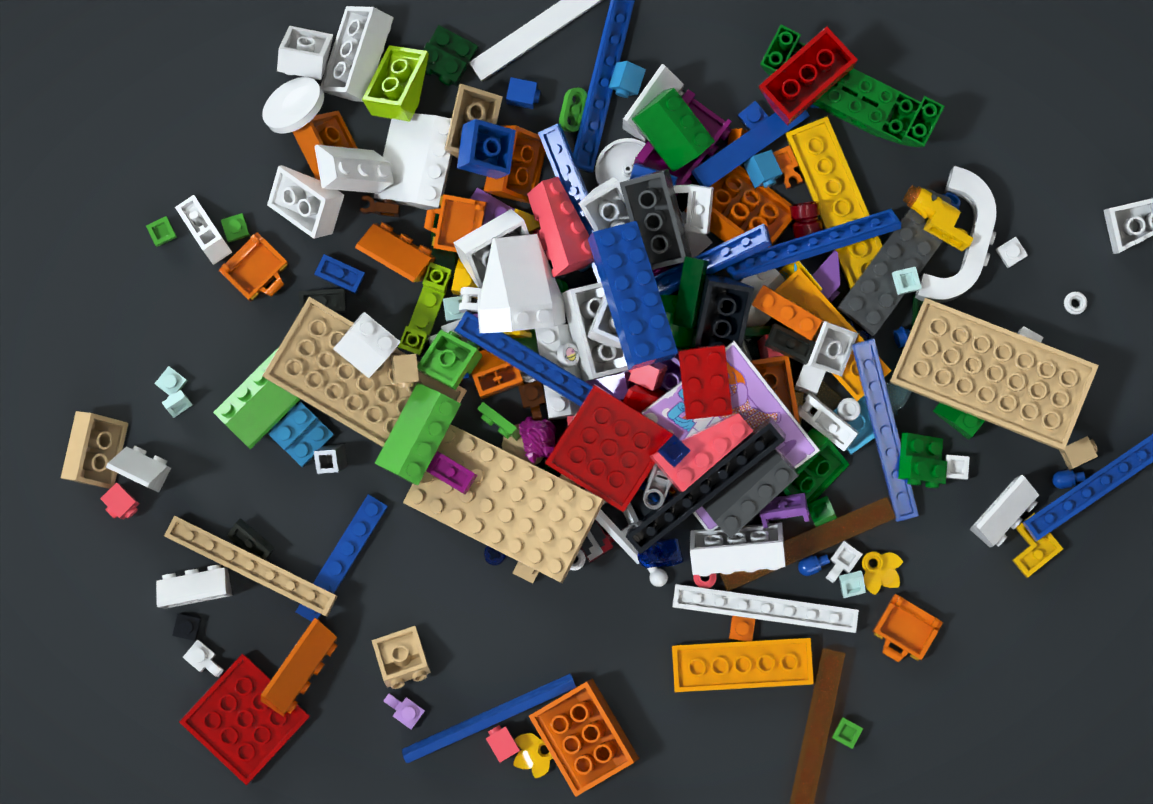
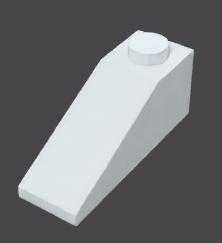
M194 195L175 207L213 265L232 253Z

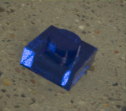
M673 434L657 452L675 468L691 450Z

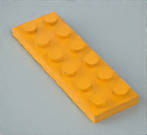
M800 268L774 290L824 321L857 333ZM823 323L821 324L812 341H817ZM858 334L855 343H858V342H861V341H865V340ZM852 350L843 375H833L853 398L858 401L864 394ZM879 357L885 377L892 370Z
M811 638L672 646L675 692L814 684Z

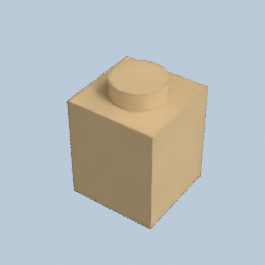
M416 354L391 356L393 384L399 383L400 388L413 387V382L419 381Z
M1088 436L1066 446L1064 452L1059 450L1069 470L1098 457L1096 454L1098 448L1093 439L1089 440Z

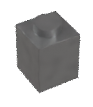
M345 444L322 446L314 451L317 474L340 472L348 467Z

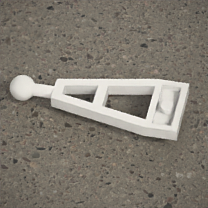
M693 184L674 185L675 193H688L686 222L683 221L685 231L708 234L710 232L714 187Z
M631 503L623 512L629 525L621 531L600 509L595 520L637 564L644 563L650 572V582L654 586L661 587L665 585L668 580L667 573L663 569L657 568L650 555L654 553L652 547L650 546L640 554L626 538L627 530L639 521Z

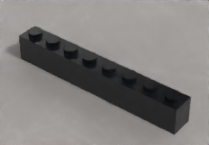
M772 417L768 418L684 492L677 490L664 501L660 508L653 509L627 530L626 538L640 554L784 442L786 434Z

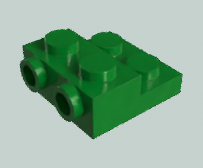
M902 433L898 479L907 480L909 485H921L922 482L925 483L927 488H939V484H946L947 461L942 460L943 439Z

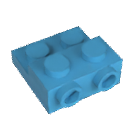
M300 401L298 405L295 404L287 412L288 415L282 421L279 420L270 429L271 432L268 435L303 468L314 457V451L324 446L334 434Z

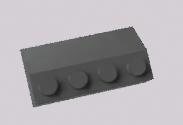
M669 168L620 182L630 222L637 221L652 270L682 263L685 256L692 257Z
M775 448L702 506L712 520L731 539L799 476L798 470Z

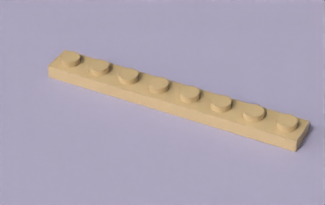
M176 516L173 517L164 535L328 617L338 597Z

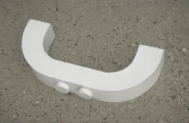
M954 166L950 171L945 192H951L965 199L970 204L974 214V222L970 233L973 240L970 246L966 248L961 268L955 276L939 278L924 273L920 277L922 289L916 291L915 298L920 301H924L927 298L938 303H944L960 297L972 287L981 274L983 266L988 264L990 253H987L989 244L993 245L996 237V232L993 231L996 221V204L987 184L969 170Z

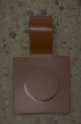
M362 196V201H368L370 206L368 208H360L361 213L400 217L401 209L396 204V201L384 199L382 202L375 203L370 196Z
M536 381L519 385L523 408H531L533 420L542 421L539 405H544L546 402L541 383Z

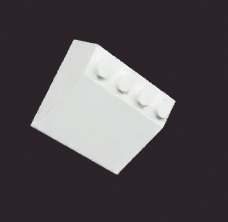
M414 113L410 122L391 119L383 157L390 162L394 183L382 192L374 193V199L396 201V204L425 210L441 208V205H439L440 197L445 192L453 155L444 150L451 123L450 118Z

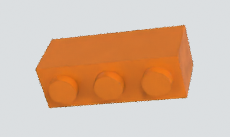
M766 285L762 286L751 304L809 340L814 338L824 321Z

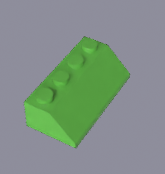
M278 348L213 412L249 449L300 400L298 397L262 377Z
M417 382L374 464L418 486L461 403Z

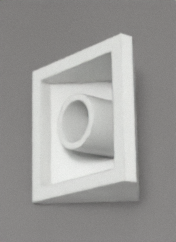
M824 321L808 365L842 376L852 352L851 344L855 343L858 333Z

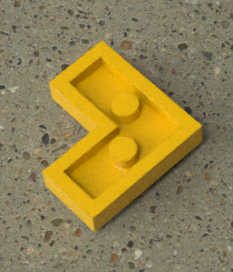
M1023 523L1016 527V530L1029 544V547L1012 559V561L1024 576L1028 578L1062 551L1063 548L1050 532L1035 542Z

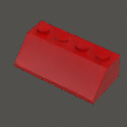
M825 27L761 83L759 89L771 108L788 126L856 66L858 59L828 27Z

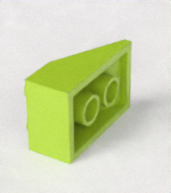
M388 46L362 98L372 116L411 121L420 101L429 56L428 51Z

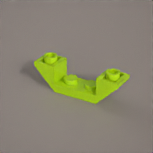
M430 262L422 282L421 294L409 326L405 327L398 348L417 355L421 354L429 339L428 337H430L443 298L445 297L452 272L451 269Z

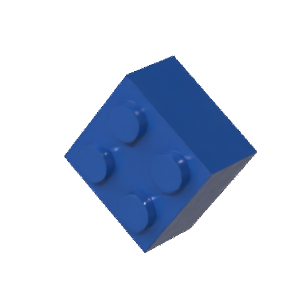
M478 119L463 124L457 168L494 179L509 175L516 130Z

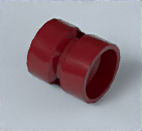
M818 201L798 203L790 206L791 218L796 221L792 225L794 238L823 230L822 221L817 218L821 214Z

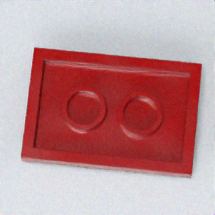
M725 345L678 350L686 420L733 415Z

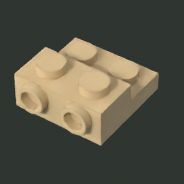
M416 626L372 640L383 681L387 688H401L405 685L404 682L411 679L422 681L427 677L426 674L431 673Z

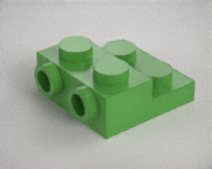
M440 330L417 367L420 372L456 390L466 373H472L482 354L479 352L480 347L469 340L467 343L462 341L461 337L452 331L447 333Z

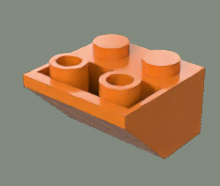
M487 350L480 351L482 357L471 374L481 400L524 384L520 371Z

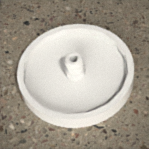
M300 77L290 80L277 88L268 98L263 108V120L273 132L284 134L296 131L309 123L317 115L324 101V92L312 78Z
M623 138L607 145L598 156L595 166L598 186L613 177L619 180V182L629 180L635 157L646 143L633 138Z

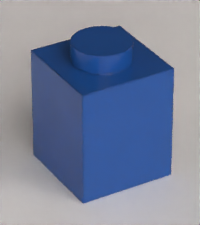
M511 77L506 103L533 109L534 103H539L541 90H537V82Z

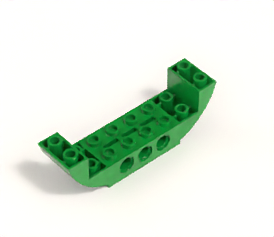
M780 25L760 63L763 70L769 76L806 45L799 41L801 34L783 25ZM854 68L813 103V105L876 137L911 147L925 146L945 107L926 96L920 102Z

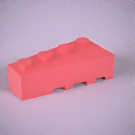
M559 177L541 181L527 195L536 221H539L541 227L539 231L540 237L545 240L548 249L545 251L547 260H551L553 265L551 270L552 276L554 278L584 269L594 261L588 242L589 234Z
M734 413L649 457L677 490L684 492L749 436L753 430L739 413Z

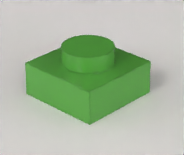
M243 213L221 220L228 243L250 236Z
M167 216L146 225L156 247L177 238Z
M842 717L831 738L853 749L863 728Z

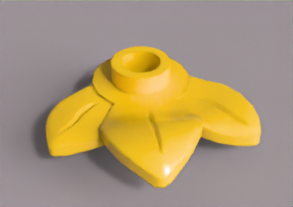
M878 552L867 553L862 559V567L865 571L864 583L867 590L876 595L881 585L888 588H898L900 586V579L895 569L903 563V560L891 552L882 555ZM871 559H875L877 561V566L875 568L869 565V561Z
M532 733L516 737L515 742L522 750L515 757L513 765L520 769L532 768L535 778L545 775L549 770L550 760L553 757L550 752L548 754L541 753L540 749L545 745L543 740Z

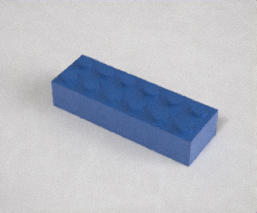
M637 221L592 232L588 242L628 370L672 359L678 354V350Z

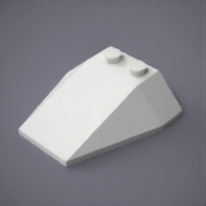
M537 234L493 238L478 305L479 333L520 331L554 327L566 323L564 299L555 277L553 278L551 267Z

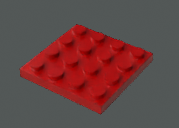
M594 384L548 456L545 464L624 512L655 464L649 456L665 449L674 434Z
M242 653L179 723L245 785H248L311 716L298 704L291 714L287 712L283 717L262 703L261 694L271 679Z

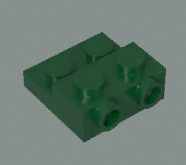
M438 25L429 43L427 42L423 51H428L429 53L425 74L438 76V80L447 86L451 84L457 86L469 66V62L474 57L478 45Z

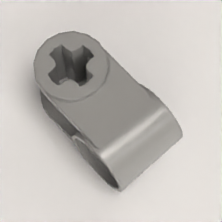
M654 464L650 471L643 492L644 504L649 509L654 510L663 505L668 490L672 485V482L656 464ZM651 492H656L660 495V499L653 503L648 501L647 496Z

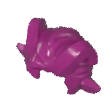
M526 417L525 421L519 424V433L523 439L524 451L527 452L525 456L530 462L535 463L536 458H548L554 449L556 427L549 420L534 421L532 417Z

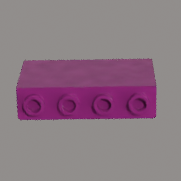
M688 89L682 99L715 142L697 158L672 172L648 141L635 157L634 164L638 163L659 171L669 168L670 174L678 177L676 185H690L693 182L690 180L693 176L691 171L701 165L708 156L711 158L719 148L717 143L721 139L725 141L731 133L730 125L732 121L730 119L724 121L694 99L696 94Z

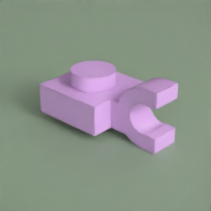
M389 693L384 699L386 704L396 710L393 717L409 729L413 728L425 711L407 697L401 702Z

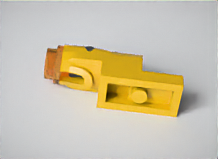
M912 185L903 201L924 219L928 218L923 229L960 251H964L969 247L973 237L969 236L964 229L954 227L961 212L951 205V199L927 188L919 186L916 188Z

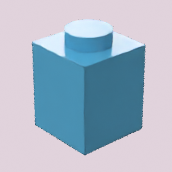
M629 61L616 62L608 88L615 90L616 95L624 98L638 95L646 69Z
M772 150L754 155L744 163L754 188L764 186V188L771 187L777 183L776 179L783 174Z

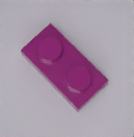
M438 451L426 470L431 475L465 495L477 477L475 473Z

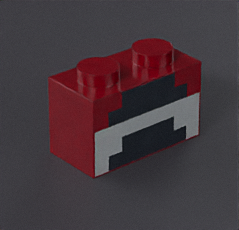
M595 520L581 546V550L591 563L613 549L611 543L614 542V539L607 531H603Z

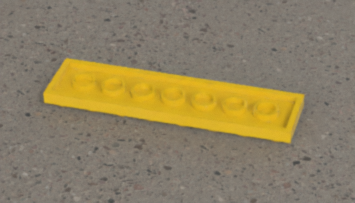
M828 116L785 133L812 200L819 202L821 213L819 216L825 229L869 216ZM879 236L835 249L838 252L839 264L850 289L882 247Z

